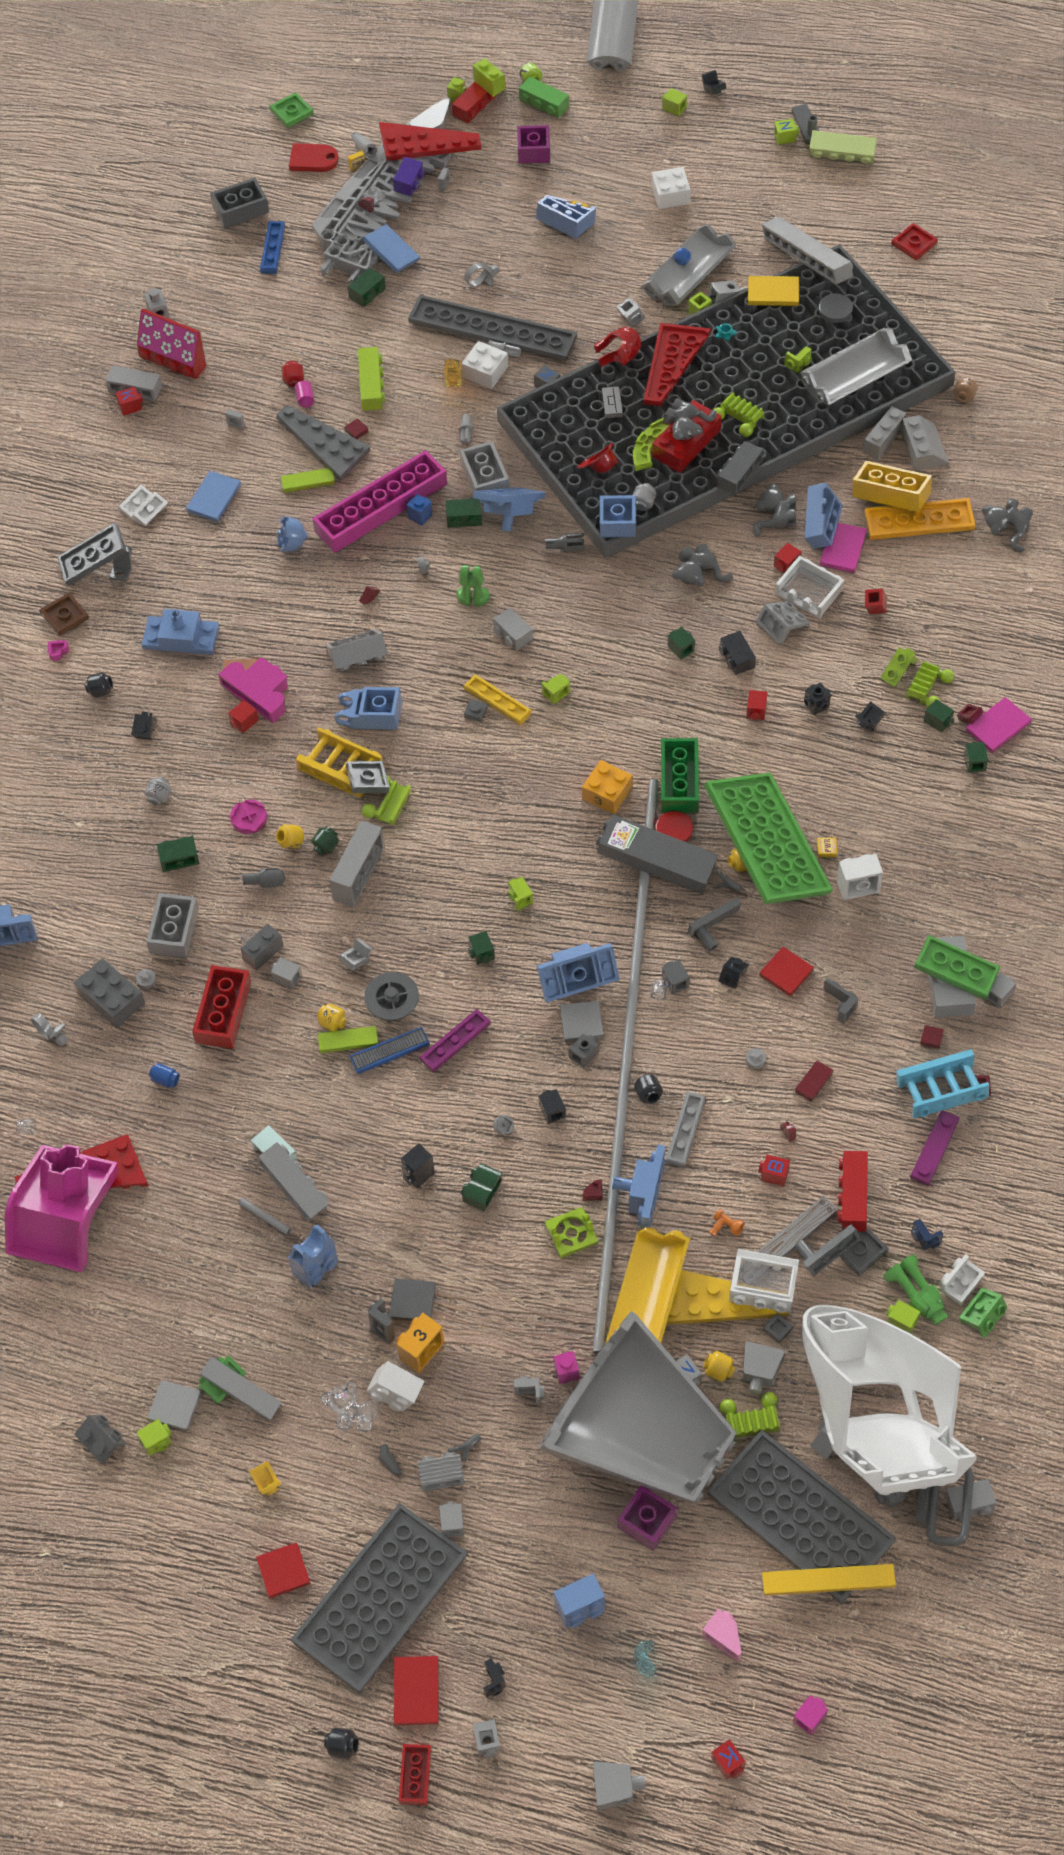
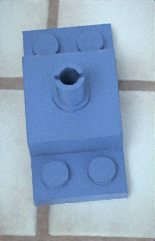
M515 487L474 491L473 498L480 499V503H484V512L503 515L501 530L513 531V516L533 514L534 503L538 502L539 499H545V492Z
M164 609L162 617L148 616L142 648L213 655L219 622L201 621L200 613L196 611Z
M10 904L0 906V946L38 940L31 914H21L15 917Z
M588 943L553 953L551 954L553 961L537 965L546 1003L620 980L611 943L596 948H591Z
M657 1144L656 1152L652 1151L650 1162L637 1159L632 1180L617 1176L613 1178L612 1189L630 1192L629 1213L638 1215V1226L641 1229L651 1227L665 1166V1146Z

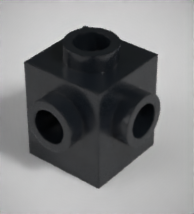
M821 682L811 685L805 690L804 703L813 715L830 707L831 692Z

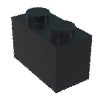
M741 631L720 638L719 652L722 656H725L729 669H732L735 675L755 668L756 656Z
M420 1143L401 1157L403 1178L409 1185L413 1184L416 1188H419L435 1174L433 1156Z

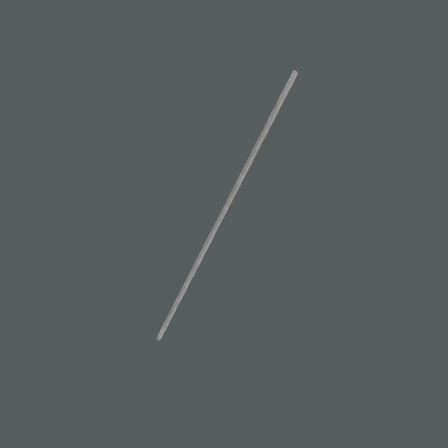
M656 779L649 780L645 827L653 830L658 791V780ZM640 870L593 1343V1354L596 1355L604 1346L619 1193L618 1189H612L614 1176L620 1177L649 884V873Z

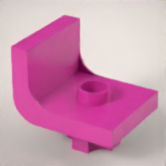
M65 1144L62 1148L58 1149L42 1145L9 1196L5 1210V1254L82 1273L88 1263L90 1224L95 1211L118 1175V1163L80 1154V1147Z

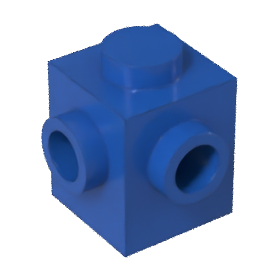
M419 494L410 499L407 503L408 519L423 526L433 515L431 501Z

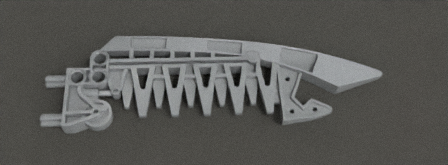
M445 98L433 105L406 125L444 129L451 104L450 98ZM383 144L377 149L376 155L368 158L351 176L312 224V228L322 244V249L325 250V262L319 269V273H322V276L328 275L331 269L334 268L352 274L348 279V283L351 284L367 269L380 261V257L367 244L362 245L364 236L369 234L367 232H373L382 227V225L387 224V220L379 216L399 219L400 213L394 210L398 209V204L391 200L404 203L412 201V197L393 191V179L403 159L386 161ZM453 153L411 159L423 162V169L432 172L434 166L441 169L443 167L446 168ZM419 180L418 187L421 188L423 185V181ZM371 197L374 199V211L372 213L358 206V202L362 198Z

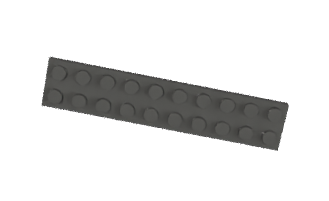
M419 295L408 318V322L411 324L486 342L490 340L499 343L506 342L507 345L519 347L523 351L567 361L577 339V332L424 295Z

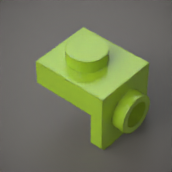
M806 346L796 356L787 352L785 354V366L799 373L805 366L810 364L812 349Z

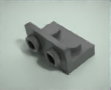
M381 1298L377 1303L374 1302L368 1310L369 1326L371 1332L387 1344H390L394 1339L393 1321L391 1316L386 1313L385 1300Z

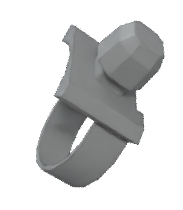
M484 261L481 264H473L466 271L464 279L471 287L480 285L484 280L492 286L493 277L499 273V267L497 265L489 267ZM484 269L476 280L469 282L471 275L476 270Z
M40 1013L31 1018L32 1024L46 1041L54 1037V1041L59 1046H63L68 1042L67 1036L60 1032L66 1027L63 1023L54 1029Z

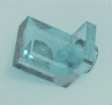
M652 1639L647 1642L644 1640L637 1644L633 1653V1658L637 1662L635 1664L636 1668L642 1675L646 1674L649 1679L656 1675V1666L647 1655L648 1652L654 1649Z

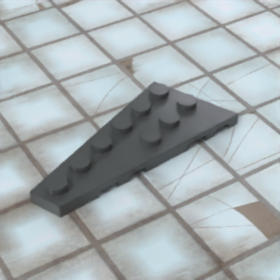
M286 405L277 413V420L289 431H292L299 441L301 440L305 447L320 462H324L327 468L333 471L340 481L370 452L369 445L289 405Z

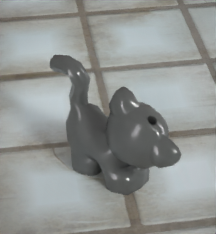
M676 398L672 407L665 413L662 423L666 425L674 423L672 426L673 437L676 440H688L695 435L703 433L701 426L694 423L691 419L697 416L705 422H712L717 416V411L712 410L710 415H706L693 404Z
M770 484L767 490L762 493L760 500L755 504V508L775 513L771 521H758L754 524L753 533L756 537L761 535V527L783 528L788 525H796L795 494L787 496L785 501L784 494L779 490L778 486Z
M1010 498L1006 503V509L1000 506H984L981 511L985 515L987 525L991 528V533L993 535L999 534L1008 524H1011L1017 534L1010 539V545L1015 551L1023 552L1024 547L1018 545L1017 541L1022 539L1028 531L1033 511L1027 507H1023L1019 511L1017 508L1019 502L1013 498Z
M707 544L697 546L695 552L690 547L682 549L679 553V559L684 563H681L672 574L674 579L681 580L685 584H696L698 586H703L704 584L702 568L713 570L715 578L720 582H728L733 579L731 573L725 576L721 575L717 558L708 549Z

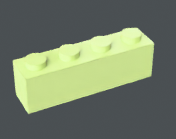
M812 130L809 155L815 158L827 157L831 160L843 159L848 162L874 163L877 138Z

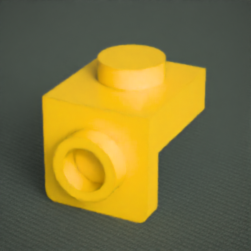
M268 1461L248 1471L260 1494L266 1493L269 1496L279 1490L277 1486L281 1485Z

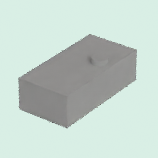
M361 820L330 878L334 901L354 907L385 848L382 827Z
M964 936L937 938L967 952ZM928 975L934 1018L974 1014L976 1002L973 994Z

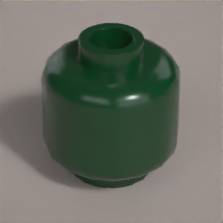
M327 826L319 828L311 839V843L314 845L313 850L320 855H323V853L331 854L339 843L338 833Z

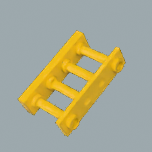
M318 727L319 742L309 756L298 755L296 758L297 770L361 799L364 793H352L349 778L346 775V763L340 771L330 767L342 751L351 755L346 762L356 761L357 758L363 761H383L382 755L337 736L330 730ZM326 744L335 747L325 763L320 764L314 761Z

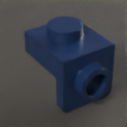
M921 1219L913 1222L911 1235L916 1242L919 1241L924 1250L936 1248L941 1244L943 1239V1232L941 1230L931 1235Z

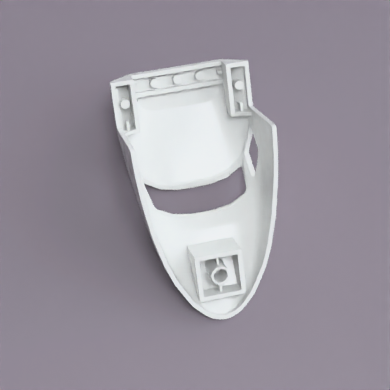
M817 1305L806 1310L802 1322L804 1348L818 1389L828 1438L836 1454L881 1495L955 1483L976 1461V1455L953 1437L961 1366L919 1338L876 1317L833 1305ZM867 1384H892L900 1386L909 1412L908 1415L890 1413L849 1418L853 1386ZM916 1391L933 1400L939 1427L922 1419Z

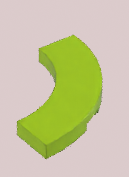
M663 418L650 424V427L638 436L633 450L635 471L652 467L650 457L652 443L669 426L662 423Z

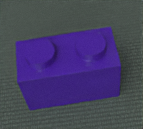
M404 157L393 179V191L412 196L414 190L417 191L419 180L423 179L425 174L423 162Z

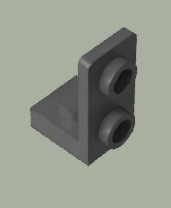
M826 978L823 989L842 1002L837 1009V1020L844 1024L857 1009L859 998L853 992L842 988L836 981Z

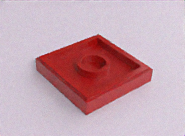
M912 223L892 239L891 245L917 261L938 243V238Z
M782 947L760 971L759 976L791 997L814 971V967L785 947Z
M297 1542L256 1556L269 1599L311 1584Z

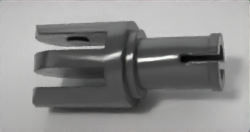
M584 533L563 534L561 538L545 539L546 550L561 548L564 552L585 550V546H583L585 541L582 539Z
M264 868L259 873H243L242 880L243 885L260 884L263 888L276 887L284 882L285 874L279 868Z

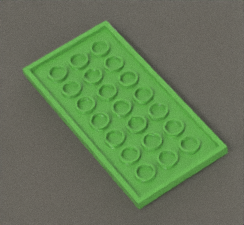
M771 772L706 781L704 787L765 905L831 894L833 889Z

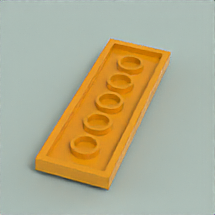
M969 498L925 502L919 512L893 506L871 507L864 510L870 540L975 530L976 526Z

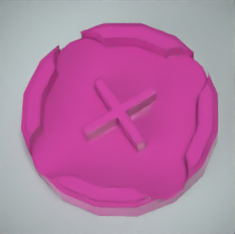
M250 799L237 803L230 813L232 826L235 830L244 834L260 831L266 825L268 819L264 805Z

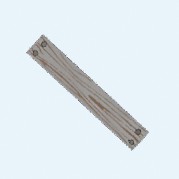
M822 1196L757 1252L785 1257L795 1249L797 1242L808 1238L834 1216L838 1209L826 1197ZM745 1261L740 1266L738 1278L745 1285L751 1286L773 1266L760 1264V1267L756 1268L752 1266V1262Z

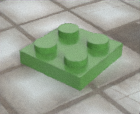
M296 92L270 105V111L287 128L314 115L313 109Z

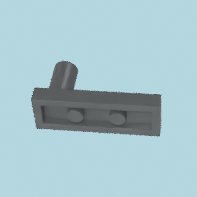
M807 104L792 107V114L806 145L810 144L812 130L819 131L817 127L818 117L811 114Z
M737 897L689 924L687 932L691 938L698 935L708 951L714 950L718 944L708 931V928L738 912L741 906L740 900Z
M851 1224L816 1252L804 1240L797 1242L795 1249L805 1259L803 1263L814 1277L860 1241L861 1237Z

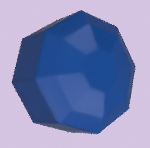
M679 248L674 254V260L679 265H686L691 259V253L686 248Z

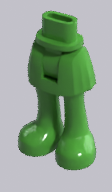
M908 1256L900 1264L897 1263L889 1269L883 1277L889 1283L898 1282L911 1300L909 1305L921 1311L920 1315L926 1317L927 1320L930 1319L936 1326L948 1318V1315L943 1310L945 1306L943 1305L942 1298L936 1285L930 1286L917 1267L918 1260L916 1256ZM905 1272H907L913 1278V1280L920 1288V1292L916 1290V1288L913 1286L911 1281L906 1276Z

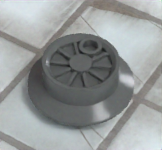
M387 972L371 980L366 987L364 999L366 1007L374 1016L386 1021H397L403 1019L415 1009L419 1000V992L415 982L407 975L398 972Z

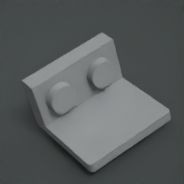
M789 601L765 604L756 619V622L778 644L785 641L791 629L807 627L810 624L805 615L800 613Z

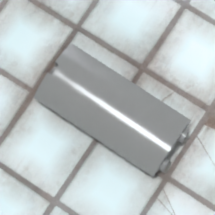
M594 0L587 63L595 70L599 71L609 63L621 72L631 64L638 0Z
M705 224L699 227L679 247L686 248L691 253V259L686 265H679L674 260L675 251L640 287L655 301L659 299L663 301L664 305L676 306L737 245L728 233L717 236L714 229L709 224Z
M883 328L800 373L802 375V383L809 388L818 402L830 405L912 361L907 344L897 343L893 329Z

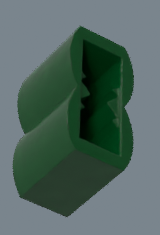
M480 1163L477 1168L474 1167L472 1170L471 1180L468 1184H464L461 1195L464 1203L485 1211L499 1188L503 1175L502 1172Z

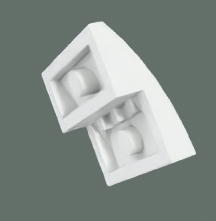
M140 485L118 507V510L128 518L146 526L168 502L156 492L152 494L144 486Z

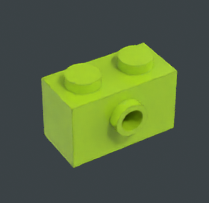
M486 58L472 65L473 80L494 97L505 90V74L498 67L494 66Z

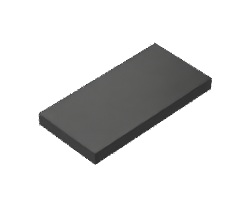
M116 522L58 556L65 584L68 586L127 552L119 525Z

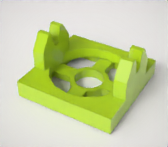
M582 1207L545 1221V1226L560 1258L598 1244L592 1221L589 1220L588 1213H585ZM569 1219L579 1220L584 1225L579 1227L572 1226ZM563 1222L565 1226L564 1232L558 1234L556 1232L557 1227ZM574 1229L577 1231V1236L568 1238L566 1231ZM587 1231L586 1238L583 1242L579 1243V1235ZM566 1239L572 1242L573 1246L564 1245L561 1241Z

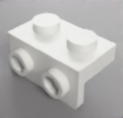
M967 1254L962 1259L958 1258L952 1266V1272L950 1274L947 1272L940 1281L942 1283L940 1292L960 1306L985 1276L984 1271L968 1261L969 1256Z

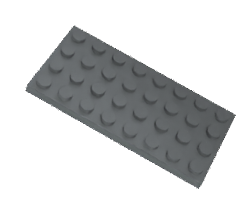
M763 1430L757 1434L707 1491L708 1496L799 1570L876 1565L897 1539ZM854 1590L827 1593L842 1605Z
M399 1503L294 1634L291 1642L360 1694L468 1556V1552Z

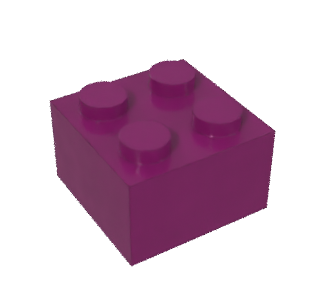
M549 125L517 126L518 164L550 162Z
M640 1486L617 1519V1528L654 1551L676 1519L677 1507L649 1489Z

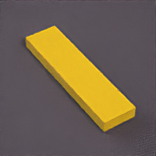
M476 674L464 685V690L520 726L532 714L531 709Z

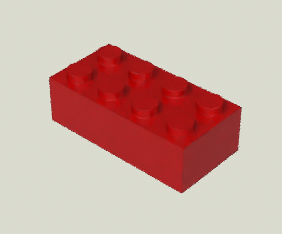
M694 400L691 402L698 410L703 411L706 415H710L711 409ZM717 413L716 418L712 422H705L697 416L691 419L694 423L701 426L703 433L695 435L688 440H676L673 437L672 431L674 423L670 424L652 443V457L681 473L721 430L722 416Z
M211 965L192 1031L195 1043L229 1049L234 1048L252 983L248 970Z

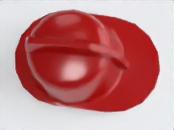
M609 444L599 453L583 461L578 468L590 466L600 473L610 470L618 462L611 449L613 444Z

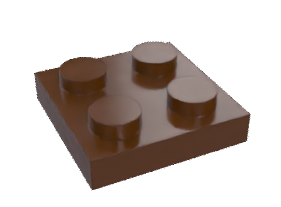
M70 592L39 609L40 614L58 636L63 635L89 619L86 611Z

